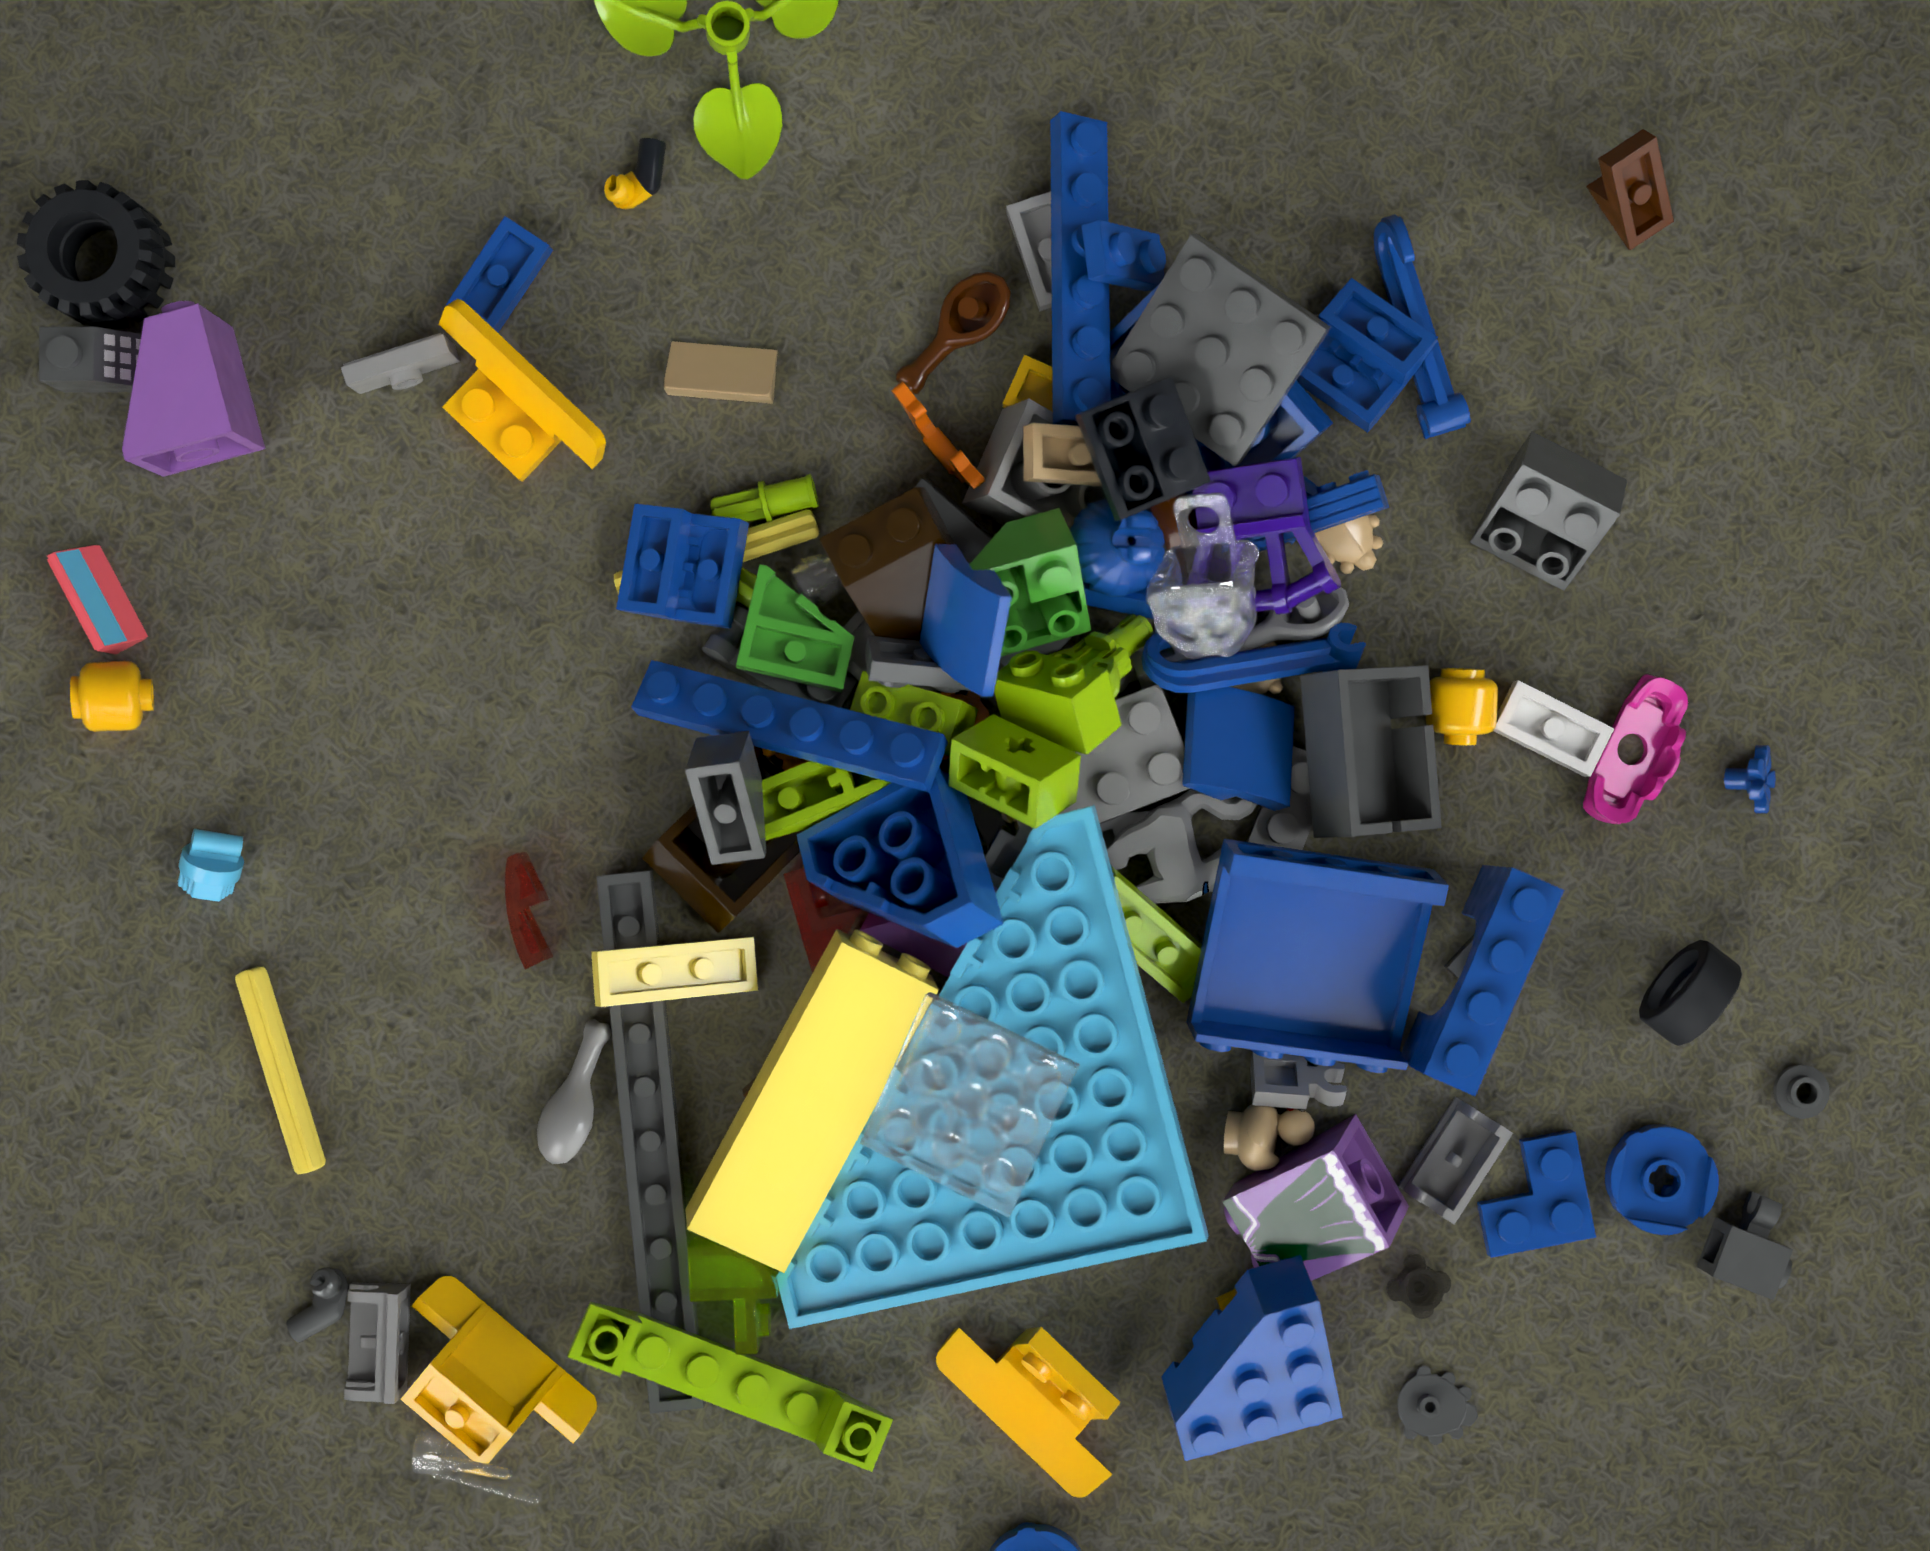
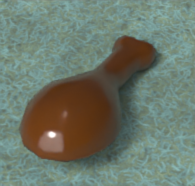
M991 272L973 274L955 285L943 301L938 330L933 341L914 362L899 369L896 373V381L898 383L903 381L913 394H919L924 388L928 376L955 349L986 340L996 332L1010 306L1011 291L1005 279Z

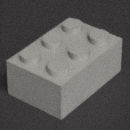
M1156 684L1115 700L1122 726L1089 754L1078 753L1081 755L1077 801L1061 813L1095 805L1099 823L1190 789L1182 785L1185 747L1161 687Z

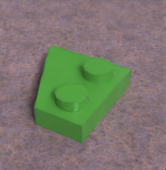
M760 564L736 668L842 693L855 637L836 621L829 620L824 616L818 607L803 594H797L775 576V572L771 568Z

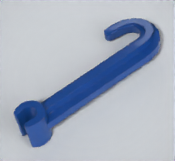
M1396 214L1384 217L1377 224L1374 231V251L1389 302L1402 313L1435 334L1412 262L1415 260V254L1404 221L1401 216L1398 217ZM1437 340L1430 353L1413 375L1421 404L1417 405V417L1424 439L1464 428L1467 423H1471L1470 412L1465 398L1461 393L1454 394Z
M1338 623L1330 629L1327 638L1171 662L1164 659L1160 651L1185 642L1187 630L1183 627H1176L1154 633L1146 641L1141 661L1144 672L1159 687L1176 693H1193L1319 671L1329 672L1356 669L1366 643L1351 644L1357 626L1350 623Z

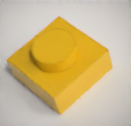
M1024 355L1004 398L1002 407L1006 408L1026 399H1031L1053 412L1052 367Z

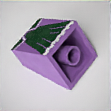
M1356 1114L1279 1158V1163L1275 1167L1256 1171L1232 1186L1222 1201L1225 1206L1224 1212L1228 1224L1235 1233L1242 1235L1251 1251L1254 1268L1301 1255L1311 1281L1390 1247L1409 1207Z

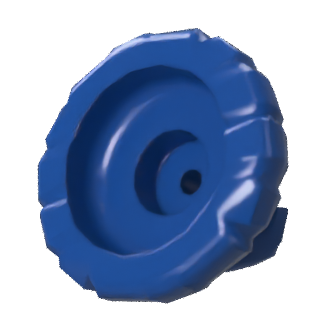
M1107 498L1087 504V508L1082 509L1074 519V524L1069 529L1077 545L1082 580L1088 583L1089 589L1106 594L1109 597H1124L1145 589L1146 585L1152 583L1159 574L1160 567L1164 562L1165 549L1163 546L1165 539L1163 531L1158 526V521L1152 512L1145 509L1115 522Z

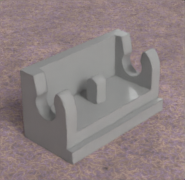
M1454 1097L1398 1187L1455 1225L1513 1133L1469 1104Z
M360 1282L349 1284L348 1301L351 1302L348 1380L344 1388L345 1400L395 1404L407 1392L411 1284Z

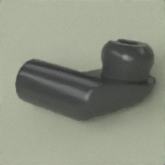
M324 1267L317 1270L311 1277L310 1284L315 1286L312 1291V1306L292 1316L286 1322L288 1331L296 1342L301 1343L342 1318L349 1289L348 1281L342 1271Z

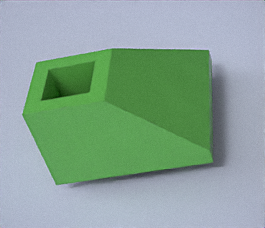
M1060 508L1007 522L969 564L972 570H994L1011 595L1001 656L1091 631L1077 545Z

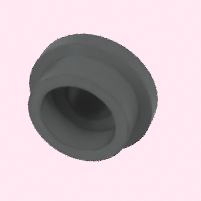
M1796 1064L1785 1068L1777 1076L1773 1087V1095L1776 1104L1784 1113L1795 1118L1807 1119L1818 1115L1825 1108L1829 1100L1830 1090L1825 1076L1819 1070L1808 1065ZM1802 1083H1807L1811 1090L1810 1096L1805 1101L1800 1102L1796 1096L1797 1088Z

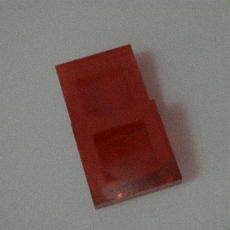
M527 852L516 853L507 857L505 872L506 908L516 950L524 969H528L553 958L531 911L532 908L550 899Z

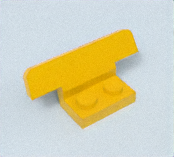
M455 299L445 306L438 325L476 359L475 366L478 369L442 408L521 482L533 472L561 441L593 469L604 456L606 439L602 431L466 302L461 299Z
M443 1276L437 1279L416 1299L412 1307L451 1340L432 1360L401 1400L480 1468L484 1469L533 1410L570 1442L574 1443L580 1437L597 1410L595 1396L469 1288L453 1276Z
M1042 1327L1026 1329L996 1361L989 1357L960 1328L953 1330L938 1350L936 1356L938 1369L1068 1494L1077 1498L1086 1497L1113 1475L1075 1438L1091 1419L1107 1420L1121 1402Z

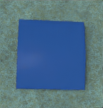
M1351 278L1319 314L1318 318L1332 328L1297 378V381L1308 392L1368 433L1418 370L1436 344L1438 337Z
M634 503L616 609L645 616L731 629L749 523L737 518L693 514L679 508Z
M935 544L919 642L931 659L954 680L982 697H993L1011 595L994 570H972L956 544Z
M1233 687L1188 693L1182 785L1218 800L1238 796L1273 811L1290 807L1294 706L1261 694Z

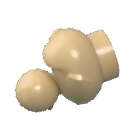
M1251 1104L1244 1112L1228 1111L1224 1133V1154L1238 1155L1241 1162L1253 1171L1271 1169L1279 1163V1158L1274 1154L1277 1135L1287 1144L1293 1146L1303 1145L1313 1137L1315 1130L1314 1121L1311 1115L1303 1109L1287 1108L1285 1112L1279 1115L1274 1107Z

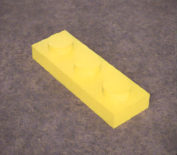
M754 937L591 952L595 1006L597 1007L758 991Z

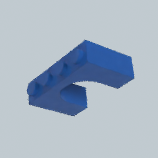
M1482 865L1461 913L1476 920L1475 935L1469 956L1454 989L1443 1006L1433 1015L1418 1012L1401 1051L1408 1062V1066L1445 1084L1476 1096L1563 895V889L1513 867Z

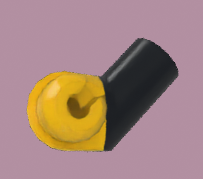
M641 138L636 169L625 175H611L607 179L604 186V194L617 208L633 209L659 191L662 181L666 143L654 138Z

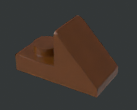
M1642 129L1598 158L1602 176L1586 187L1629 250H1632L1674 222L1656 136Z

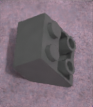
M1531 431L1509 464L1470 543L1565 591L1621 514L1627 480Z

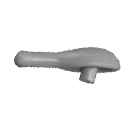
M1341 587L1329 594L1322 591L1293 607L1292 612L1288 614L1276 615L1275 611L1271 610L1266 619L1258 625L1232 636H1220L1213 639L1211 649L1215 655L1253 650L1276 640H1310L1323 636L1342 621L1349 607L1347 592Z
M590 1019L585 1024L583 1041L567 1079L546 1102L541 1112L537 1128L538 1147L544 1158L551 1164L567 1163L583 1146L592 1128L594 1103L590 1081L601 1050L612 1034V1028L607 1023H600L595 1019Z

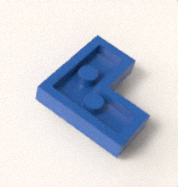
M1566 1130L1519 1139L1529 1192L1477 1202L1487 1255L1492 1258L1596 1238L1576 1132Z

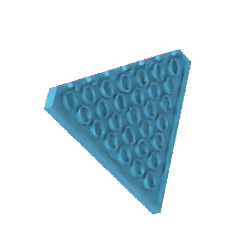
M1095 805L1058 814L1038 828H1033L1029 834L1028 841L996 892L1004 924L966 944L950 972V977L915 1033L911 1045L894 1071L785 1273L779 1271L776 1276L789 1329L1207 1241L1209 1235Z

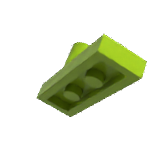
M1111 866L1137 965L1184 1003L1192 996L1202 944Z

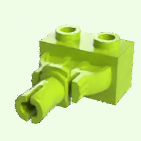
M1130 614L1108 634L1092 632L1072 648L1060 650L1050 655L1028 650L1016 654L1005 667L997 672L994 693L1001 717L1071 751L1089 754L1122 726L1115 697L1120 690V679L1132 669L1130 656L1140 648H1143L1146 641L1154 634L1150 622L1141 615L1136 617L1135 614Z

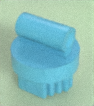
M194 829L191 842L185 845L181 852L178 864L180 870L178 886L182 887L192 898L219 902L221 899L229 896V894H232L235 883L241 877L244 859L241 856L243 836Z

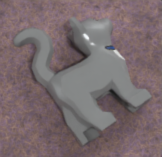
M1190 789L1177 799L1149 811L1127 812L1100 823L1110 864L1116 870L1122 869L1127 866L1129 857L1137 854H1146L1154 875L1135 887L1155 904L1188 902L1206 893L1213 892L1221 849L1206 859L1201 858L1195 841L1192 815L1199 809H1205L1221 820H1240L1251 814L1257 804L1238 796L1234 799L1218 800Z

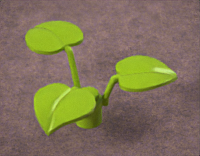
M594 0L599 17L610 35L623 48L640 56L651 57L666 53L672 46L674 30L688 32L700 28L706 29V36L710 46L716 52L727 56L731 90L727 88H714L700 99L694 112V131L704 151L712 159L742 180L752 178L769 162L777 147L782 130L781 107L772 90L760 83L750 84L743 88L740 87L737 53L741 52L749 41L750 22L765 21L772 17L775 28L782 35L794 39L810 38L822 32L830 24L839 1L755 0L764 8L761 11H753L751 8L744 9L733 1H721L713 5L707 15L700 14L696 19L683 22L679 21V19L686 11L687 0Z

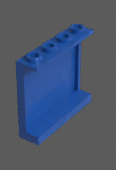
M1223 839L1186 1021L1195 1042H1199L1206 1049L1218 1052L1230 1051L1231 1047L1251 1049L1255 1054L1270 1059L1283 1058L1284 1054L1304 1056L1307 1061L1322 1066H1333L1336 1061L1355 1063L1359 1068L1374 1073H1385L1388 1068L1407 1070L1408 1062L1400 1052L1401 1041L1432 906L1445 905L1449 888L1448 883L1434 869Z

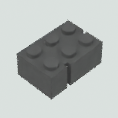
M1428 665L1335 670L1300 676L1314 838L1350 837L1442 828L1433 725L1391 729V719L1432 714Z

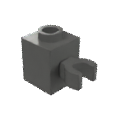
M1750 1191L1744 1202L1742 1220L1739 1226L1715 1217L1697 1268L1714 1278L1774 1300L1778 1289L1786 1285L1792 1271L1790 1257L1793 1249L1768 1238L1770 1230L1775 1226L1780 1217L1783 1204Z

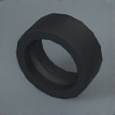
M1698 940L1687 945L1665 965L1647 989L1639 1007L1640 1019L1672 1044L1681 1046L1693 1041L1703 1034L1730 1004L1741 981L1742 972L1740 965L1709 941Z

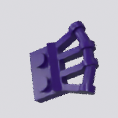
M1301 456L1207 470L1210 482L1192 489L1198 525L1196 532L1200 540V548L1193 579L1187 593L1186 607L1201 610L1203 606L1237 614L1239 619L1254 618L1256 612L1274 610L1276 615L1288 614L1292 612L1293 607L1322 591L1329 594L1341 587L1340 579L1310 525ZM1285 532H1293L1313 569V572L1291 584L1283 536ZM1265 535L1272 588L1254 591L1246 538ZM1228 540L1235 592L1209 585L1220 541Z

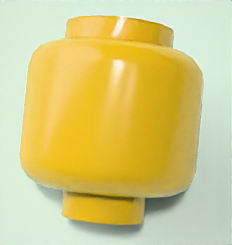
M132 661L86 663L82 667L80 675L71 676L70 702L73 719H82L85 727L94 732L134 730L142 722L143 711H154L152 679H142L137 664Z
M1441 668V676L1430 680L1432 714L1426 715V725H1433L1434 732L1444 734V744L1476 745L1477 735L1488 734L1496 728L1498 687L1493 680L1485 678L1484 669Z

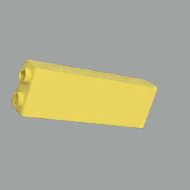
M836 929L685 1209L687 1230L785 1273L939 991L932 975L929 974L931 968L926 963L906 953H902L899 959L881 951L883 944L879 940L860 930L855 929L852 935Z

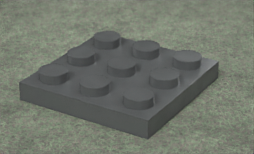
M1195 233L1190 235L1111 362L1110 378L1131 392L1172 376L1195 439L1236 467L1243 461L1332 327Z

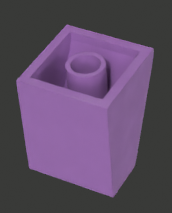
M178 301L167 304L161 308V314L144 318L122 446L125 461L164 477L264 450L262 434L233 327L192 301Z

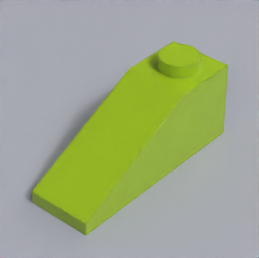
M812 761L762 780L765 838L770 840L806 830L892 782Z

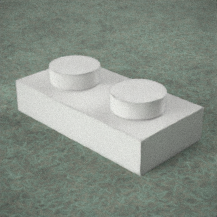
M1518 680L1512 683L1497 713V724L1493 731L1584 777H1591L1614 728Z

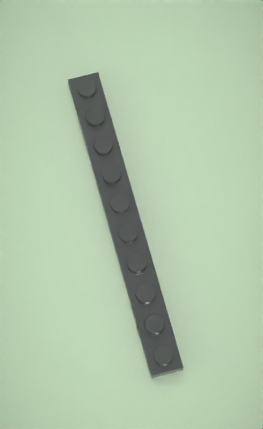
M653 870L596 876L604 950L660 945ZM666 1000L609 1006L639 1310L644 1315L699 1335L690 1236L686 1223L685 1209L687 1206ZM646 1379L650 1414L704 1408L706 1401Z

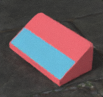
M100 545L57 551L47 555V561L94 650L117 655L148 637Z

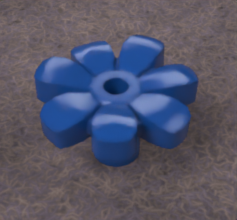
M1769 745L1755 746L1754 759L1749 760L1747 768H1726L1724 774L1725 789L1747 790L1749 800H1754V812L1761 814L1769 812L1771 801L1770 788H1775L1776 782L1775 771H1770L1772 764Z

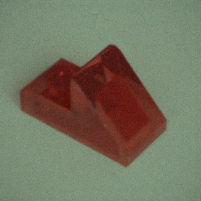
M801 868L784 873L783 875L813 973L836 929L850 934L863 910L861 908H853L824 917L821 907L829 905L827 892L807 881L805 869Z

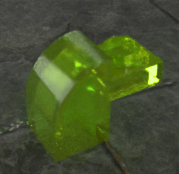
M705 1237L693 1238L688 1246L690 1302L733 1300L736 1355L757 1354L762 1343V1337L771 1335L770 1303L760 1304V1299L777 1298L779 1294L776 1279L778 1270Z

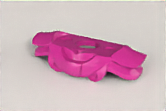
M1649 674L1643 675L1625 699L1612 726L1614 731L1591 777H1589L1583 808L1590 816L1610 824L1628 823L1636 818L1644 800H1654L1661 792L1663 785L1673 777L1679 766L1681 746L1686 738V730L1679 726L1688 707V697L1683 688L1670 680ZM1628 734L1637 735L1642 740L1644 746L1641 759L1632 765L1622 762L1618 755V744Z

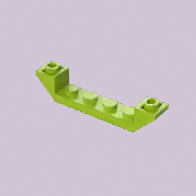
M590 1302L567 1354L568 1358L620 1377L624 1370L812 1441L823 1454L871 1472L874 1469L893 1422L890 1416L828 1385L642 1313Z

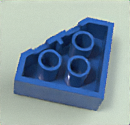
M941 768L937 771L930 792L891 783L797 834L807 881L844 903L956 948L1004 924L968 796L948 786L949 774Z
M1301 1255L1248 1269L1235 1284L1237 1294L1223 1311L1215 1309L1193 1336L1194 1347L1181 1363L1173 1361L1161 1376L1185 1461L1213 1455L1224 1450L1257 1441H1264L1271 1437L1343 1418L1319 1299Z

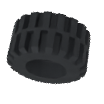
M89 180L76 181V190L65 183L54 187L56 196L52 199L45 194L37 199L35 202L41 208L35 215L27 211L22 220L29 228L27 234L18 233L17 245L25 249V254L17 256L19 268L29 273L24 280L30 289L39 293V299L83 325L86 323L92 327L106 328V323L116 329L129 327L126 319L127 316L141 322L144 318L149 317L143 309L148 303L157 309L165 299L156 293L160 286L171 289L174 278L164 271L165 267H175V255L164 248L173 245L169 234L160 228L162 223L152 213L123 191L119 192L113 186L102 182L96 186ZM114 230L118 248L112 266L107 272L96 279L80 281L76 272V256L79 248L91 235L100 231Z

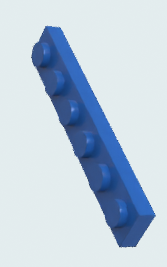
M1060 111L1050 120L1053 424L1079 426L1075 415L1111 400L1109 284L1088 280L1082 225L1097 220L1108 222L1107 122Z
M651 660L631 706L638 716L710 735L749 731L753 746L926 792L931 790L948 745V741L942 733Z

